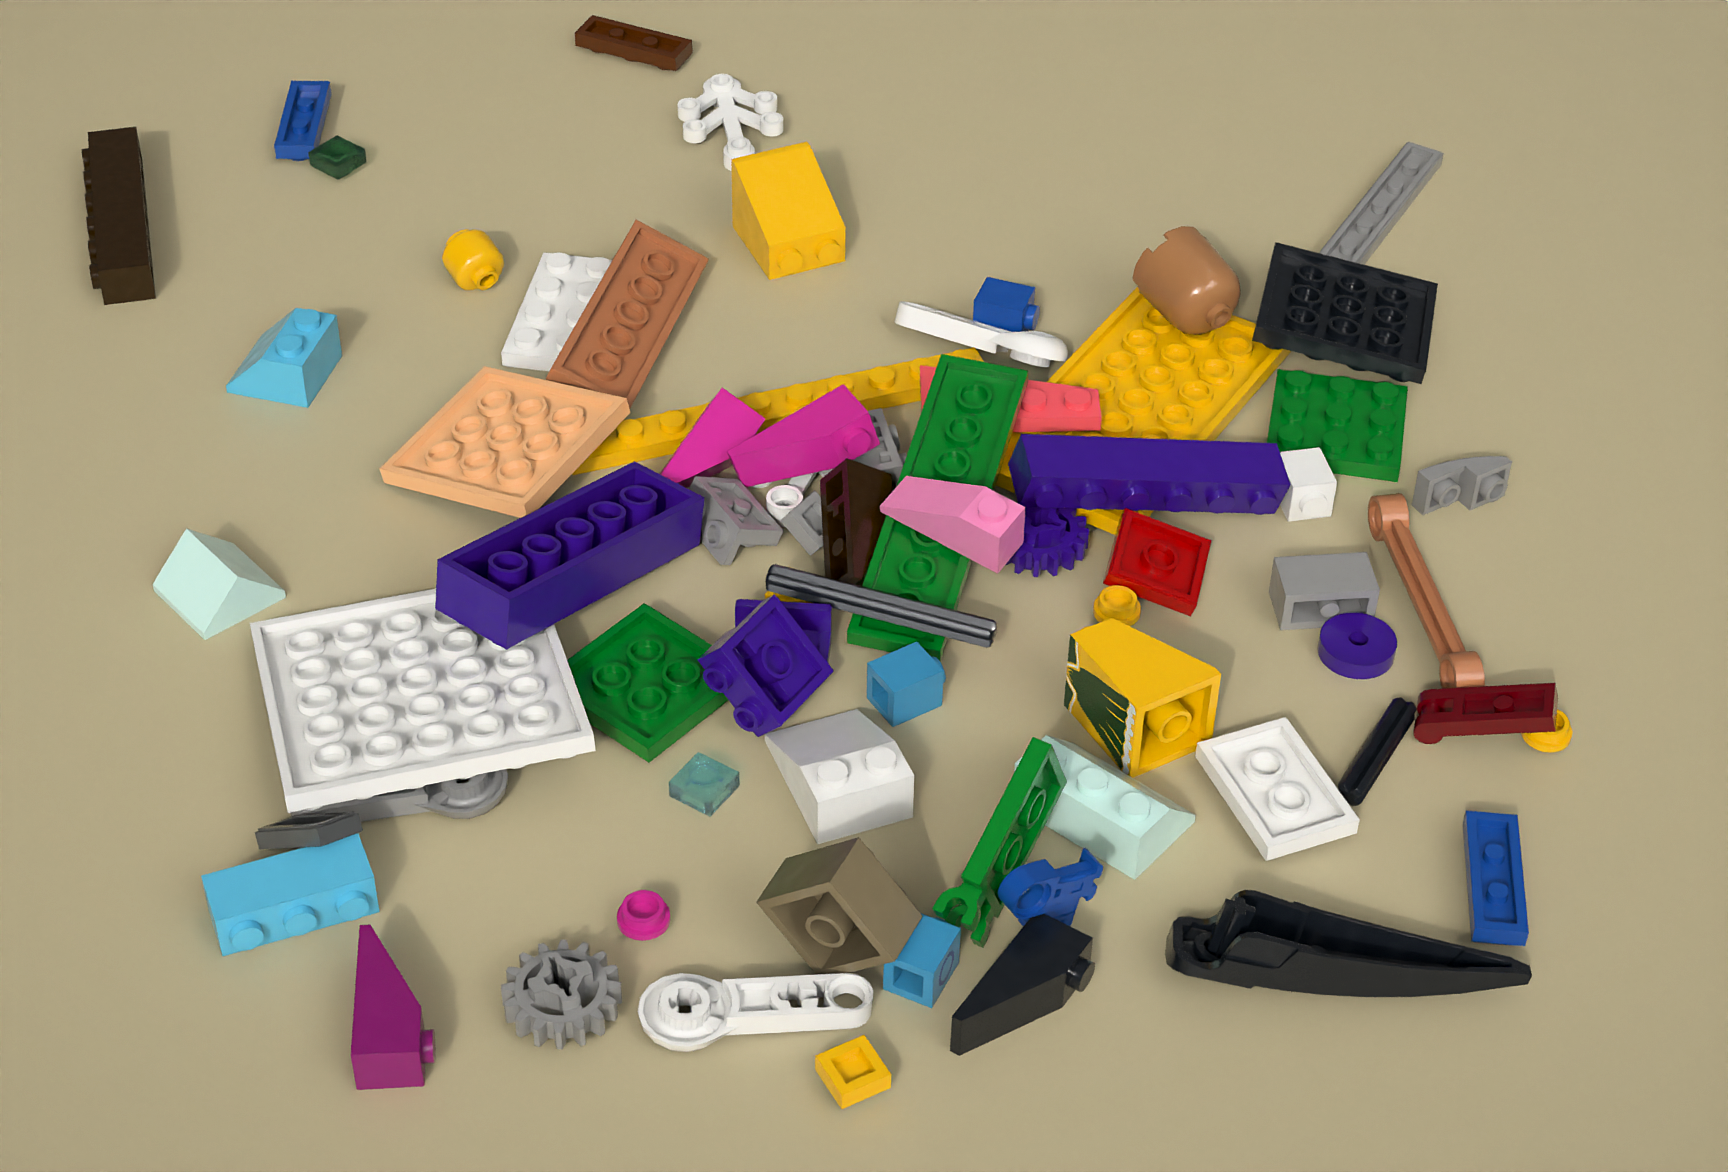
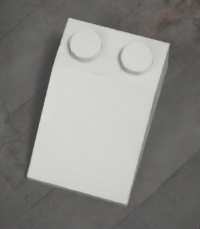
M858 709L765 734V743L817 844L913 818L914 774L895 740Z

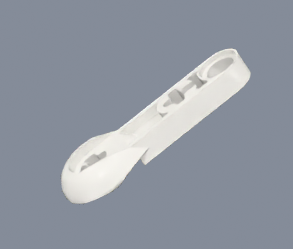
M900 301L894 322L910 329L994 354L995 352H1007L1008 349H1011V358L1040 367H1049L1051 360L1067 361L1068 351L1064 342L1044 332H1011L911 302Z
M679 973L664 976L647 987L639 1000L638 1015L643 1031L656 1044L671 1051L691 1052L703 1049L725 1035L839 1030L860 1027L871 1016L873 989L865 978L850 973L722 979V982L701 975ZM840 994H853L859 997L863 1003L855 1008H843L834 1002V998ZM818 997H824L823 1007H818ZM788 1000H797L799 1007H791ZM679 1006H690L691 1013H679Z

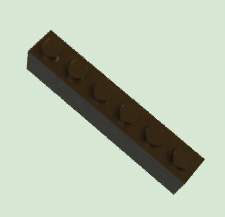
M135 126L88 132L89 148L81 149L85 169L83 171V178L86 189L85 204L88 214L86 223L90 239L88 240L91 261L89 268L93 290L101 289L104 305L156 299L143 159L137 128Z

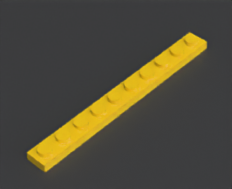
M974 347L945 353V355L984 362ZM941 354L926 358H916L912 361L888 366H878L845 375H835L831 378L793 384L779 389L755 392L736 398L765 418L757 434L842 384L848 388L867 411L890 408L921 401L920 365L937 367ZM710 402L679 410H669L651 416L623 420L572 473V476L629 464L634 461L638 462L674 454Z

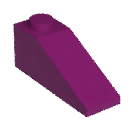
M371 924L359 925L351 1041V1061L356 1089L422 1087L425 1084V1063H435L436 1043L434 1029H424L422 1009Z

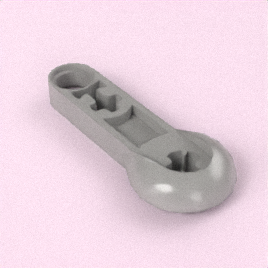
M504 769L479 774L468 779H454L425 785L418 789H404L375 795L368 799H355L325 805L314 810L290 812V815L292 817L294 815L354 811L359 813L360 821L362 822L431 811L453 819H471L484 815L498 804L506 792L508 773ZM461 780H469V782L461 783Z

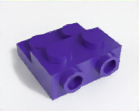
M775 594L763 600L737 627L724 633L698 659L705 669L703 679L707 686L715 692L723 693L735 708L733 717L736 723L742 729L754 732L757 737L782 726L834 671Z

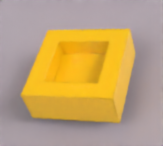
M865 1035L815 1055V1070L841 1109L891 1088V1073Z

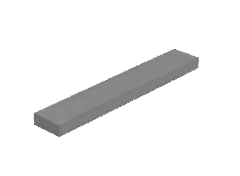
M1407 142L1319 253L1365 265L1440 168L1444 153Z

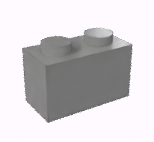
M1367 552L1274 557L1269 595L1280 630L1322 628L1327 620L1343 613H1363L1375 617L1380 589Z

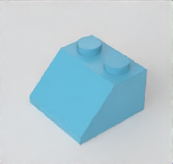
M295 308L261 335L226 385L227 393L308 408L342 357L337 315L318 312L313 309Z

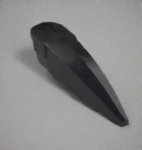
M1243 890L1237 892L1231 899H1225L1221 910L1211 918L1178 917L1173 921L1166 938V964L1173 970L1187 976L1249 989L1257 986L1282 991L1333 996L1421 997L1462 994L1527 985L1532 977L1530 965L1508 956L1396 930L1320 910L1296 901L1292 903L1255 890Z

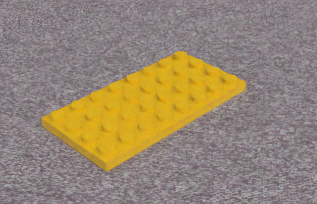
M1137 286L1047 381L1049 383L1098 389L1102 416L1101 431L1012 432L996 486L1015 493L1008 463L1021 434L1215 441L1291 351L1271 349L1262 343L1252 341L1256 323L1232 315L1224 326L1205 334H1184L1171 325L1139 292ZM1077 508L1076 516H1085L1087 524L1115 535L1120 516L1124 510H1086ZM1151 510L1135 511L1148 517L1153 513Z

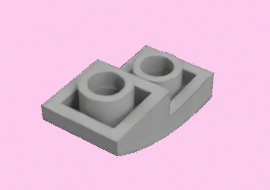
M1505 456L1472 457L1448 461L1419 470L1412 506L1422 515H1425L1442 507L1450 506L1456 501H1459L1470 511L1489 502H1495L1505 496L1512 461Z

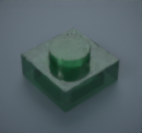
M338 135L308 152L310 166L338 180L367 162L364 148Z

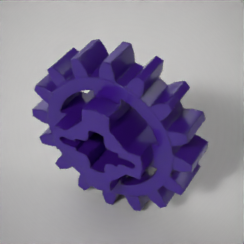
M1025 507L1024 542L1006 565L1010 563L1015 564L1014 573L1017 574L1021 573L1024 569L1031 570L1033 577H1038L1041 570H1047L1052 576H1057L1059 566L1067 570L1074 569V560L1083 561L1085 549L1088 548L1089 529L1086 528V517L1076 516L1077 508L1044 509L1040 507Z

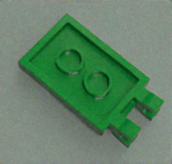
M1032 737L961 875L962 885L944 891L932 908L936 916L945 919L947 923L959 928L962 924L965 929L972 931L970 938L979 947L984 948L990 933L989 924L993 917H999L1005 905L998 897L1000 884L1012 870L1026 864L1067 783L1052 744Z

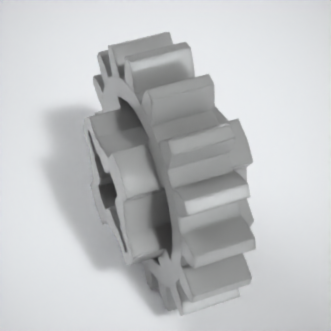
M560 940L558 950L552 951L544 943L538 944V956L532 957L523 952L519 955L520 968H507V983L501 985L506 1022L515 1023L516 1035L520 1038L533 1032L535 1046L540 1047L548 1038L555 1039L557 1049H563L566 1039L574 1038L580 1046L586 1045L585 1033L591 1031L602 1036L605 1034L604 1020L616 1021L618 1018L617 1004L622 1003L618 968L616 965L607 966V954L604 951L590 956L588 943L583 942L576 950H569L567 940Z

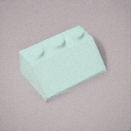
M1047 735L1041 739L1052 744L1067 780L1045 826L1081 848H1087L1091 854L1130 878L1137 879L1195 822V814L1078 745ZM1022 757L1017 762H1015L1014 772Z

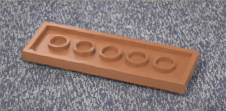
M636 219L553 363L546 380L627 398L630 409L709 258Z

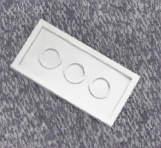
M543 252L502 349V366L550 371L612 260L604 257L590 258L572 256L565 253Z

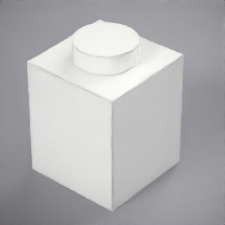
M1320 447L1280 452L1291 484L1280 503L1287 521L1331 517L1337 481Z

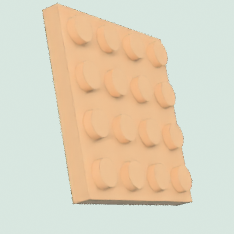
M484 366L379 469L386 484L521 518L538 510L630 414L627 398Z

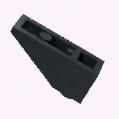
M1046 914L1031 917L952 1015L950 1051L958 1056L1062 1008L1075 990L1079 992L1084 991L1095 970V963L1090 961L1093 937Z

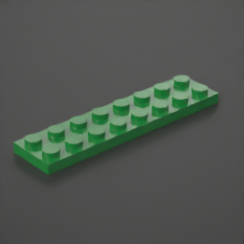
M941 354L896 487L906 476L985 486L994 491L1027 387L1028 370ZM886 515L862 586L957 610L972 560ZM854 613L847 629V643L893 652L918 642L931 657H936L940 662L948 639L947 637Z

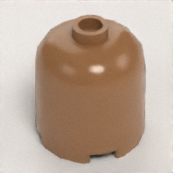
M1181 226L1167 231L1163 235L1167 241L1159 245L1153 252L1146 248L1135 265L1132 278L1138 286L1139 292L1171 325L1184 334L1202 335L1224 326L1230 320L1240 299L1241 288L1239 278L1206 237L1200 234L1196 228Z

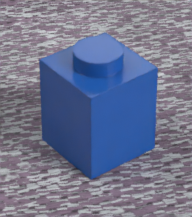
M987 277L974 299L973 320L1011 332L1034 331L1040 314V306L1034 305L1035 287Z

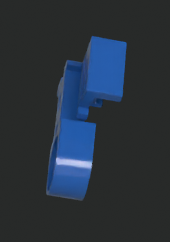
M1083 848L1078 863L1054 869L1046 859L1024 864L1012 870L1003 879L999 886L998 897L1013 915L1018 918L1022 926L1031 917L1046 914L1071 926L1079 899L1084 897L1086 901H1089L1094 897L1097 885L1093 881L1101 877L1103 865L1087 848Z

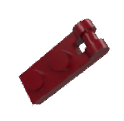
M1556 683L1424 690L1418 696L1417 712L1419 716L1415 719L1414 736L1421 743L1436 744L1443 737L1555 732L1558 705Z

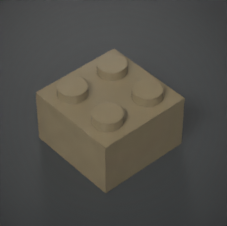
M859 837L785 858L756 901L816 975L849 973L895 962L923 917L909 900L904 890L897 885L876 859L874 853Z

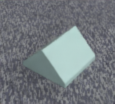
M187 528L153 583L154 592L204 640L286 598L285 590L234 543Z

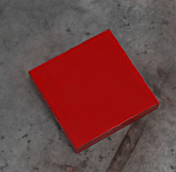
M1125 508L1119 519L1103 584L1128 587L1135 592L1137 597L1191 617L1197 606L1211 540Z

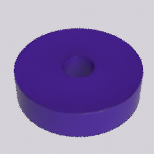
M1343 613L1330 618L1322 626L1318 642V655L1323 664L1338 675L1351 679H1371L1383 675L1392 667L1397 648V638L1389 625L1374 616L1363 613Z

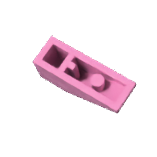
M906 476L880 505V512L997 574L1024 542L1025 507L985 486Z

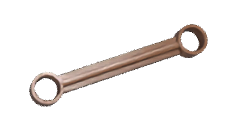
M1401 493L1372 496L1368 504L1370 532L1375 541H1384L1440 663L1439 677L1441 688L1484 686L1485 680L1481 659L1475 651L1465 650L1409 530V511L1404 496Z

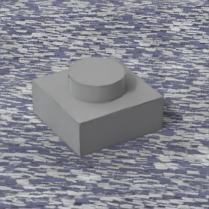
M814 490L780 520L810 556L823 546L821 497Z

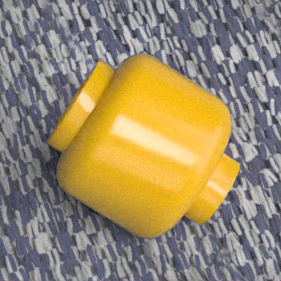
M475 229L460 230L454 233L446 242L442 255L444 266L456 284L463 290H486L497 282L504 267V259L497 246L485 232Z

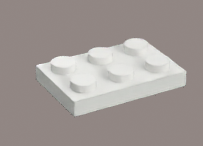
M1286 717L1197 743L1195 757L1265 861L1357 833L1360 819Z

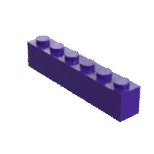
M1021 434L1008 463L1018 504L1024 507H1040L1044 509L1124 510L1127 508L1132 511L1275 514L1291 485L1277 443Z

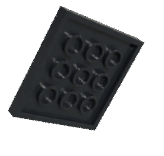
M1275 242L1252 341L1262 343L1271 349H1286L1301 353L1313 360H1328L1344 364L1356 371H1371L1387 375L1398 382L1410 381L1422 384L1427 368L1438 283Z

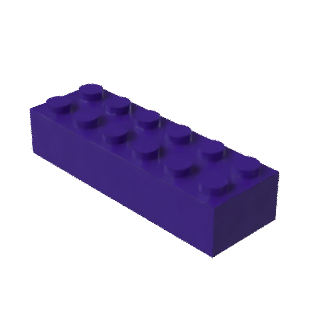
M634 461L437 559L435 609L507 650L699 546L705 497Z

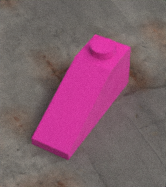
M842 384L727 451L738 479L745 487L833 469L846 458L854 460L880 445L869 412L848 388Z
M722 387L702 412L660 472V475L688 488L691 486L695 476L711 477L730 468L732 463L727 451L755 436L765 418Z

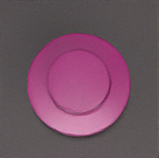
M639 890L630 893L625 897L617 911L619 930L625 936L634 940L646 941L657 938L668 929L670 924L669 907L661 896L649 890Z

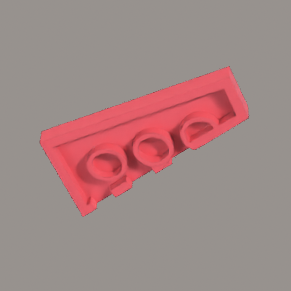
M920 365L921 412L937 367ZM1028 380L1012 432L1101 431L1102 416L1098 389Z

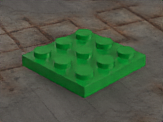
M1278 369L1267 443H1277L1280 452L1320 447L1333 474L1398 482L1408 386L1394 385L1389 382L1356 380L1345 376L1334 377L1311 374L1300 370Z
M645 603L567 660L589 723L648 763L728 701L723 693L710 689L703 679L705 669L698 659L712 645Z

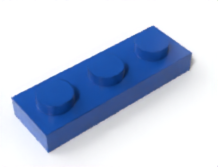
M291 81L274 144L276 159H291L293 161L316 159L331 98L330 81Z
M1465 811L1462 825L1471 942L1525 946L1529 929L1518 815Z

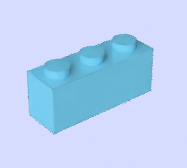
M358 833L324 846L304 847L201 875L209 914L222 957L380 912L374 875Z

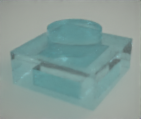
M697 752L668 782L669 796L711 817L740 786L739 772Z

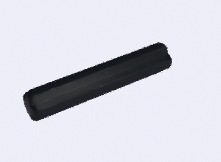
M1402 697L1391 701L1338 783L1340 793L1351 806H1358L1363 802L1413 723L1417 708L1412 701L1406 702Z

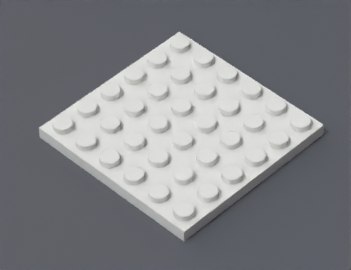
M436 588L250 623L288 813L300 810H314L325 805L355 799H368L379 794L404 789H418L429 784L454 779H468L479 774L508 768L517 769L528 764L558 758L566 759L578 754L596 751L594 734L555 625L553 624L506 650L436 610Z

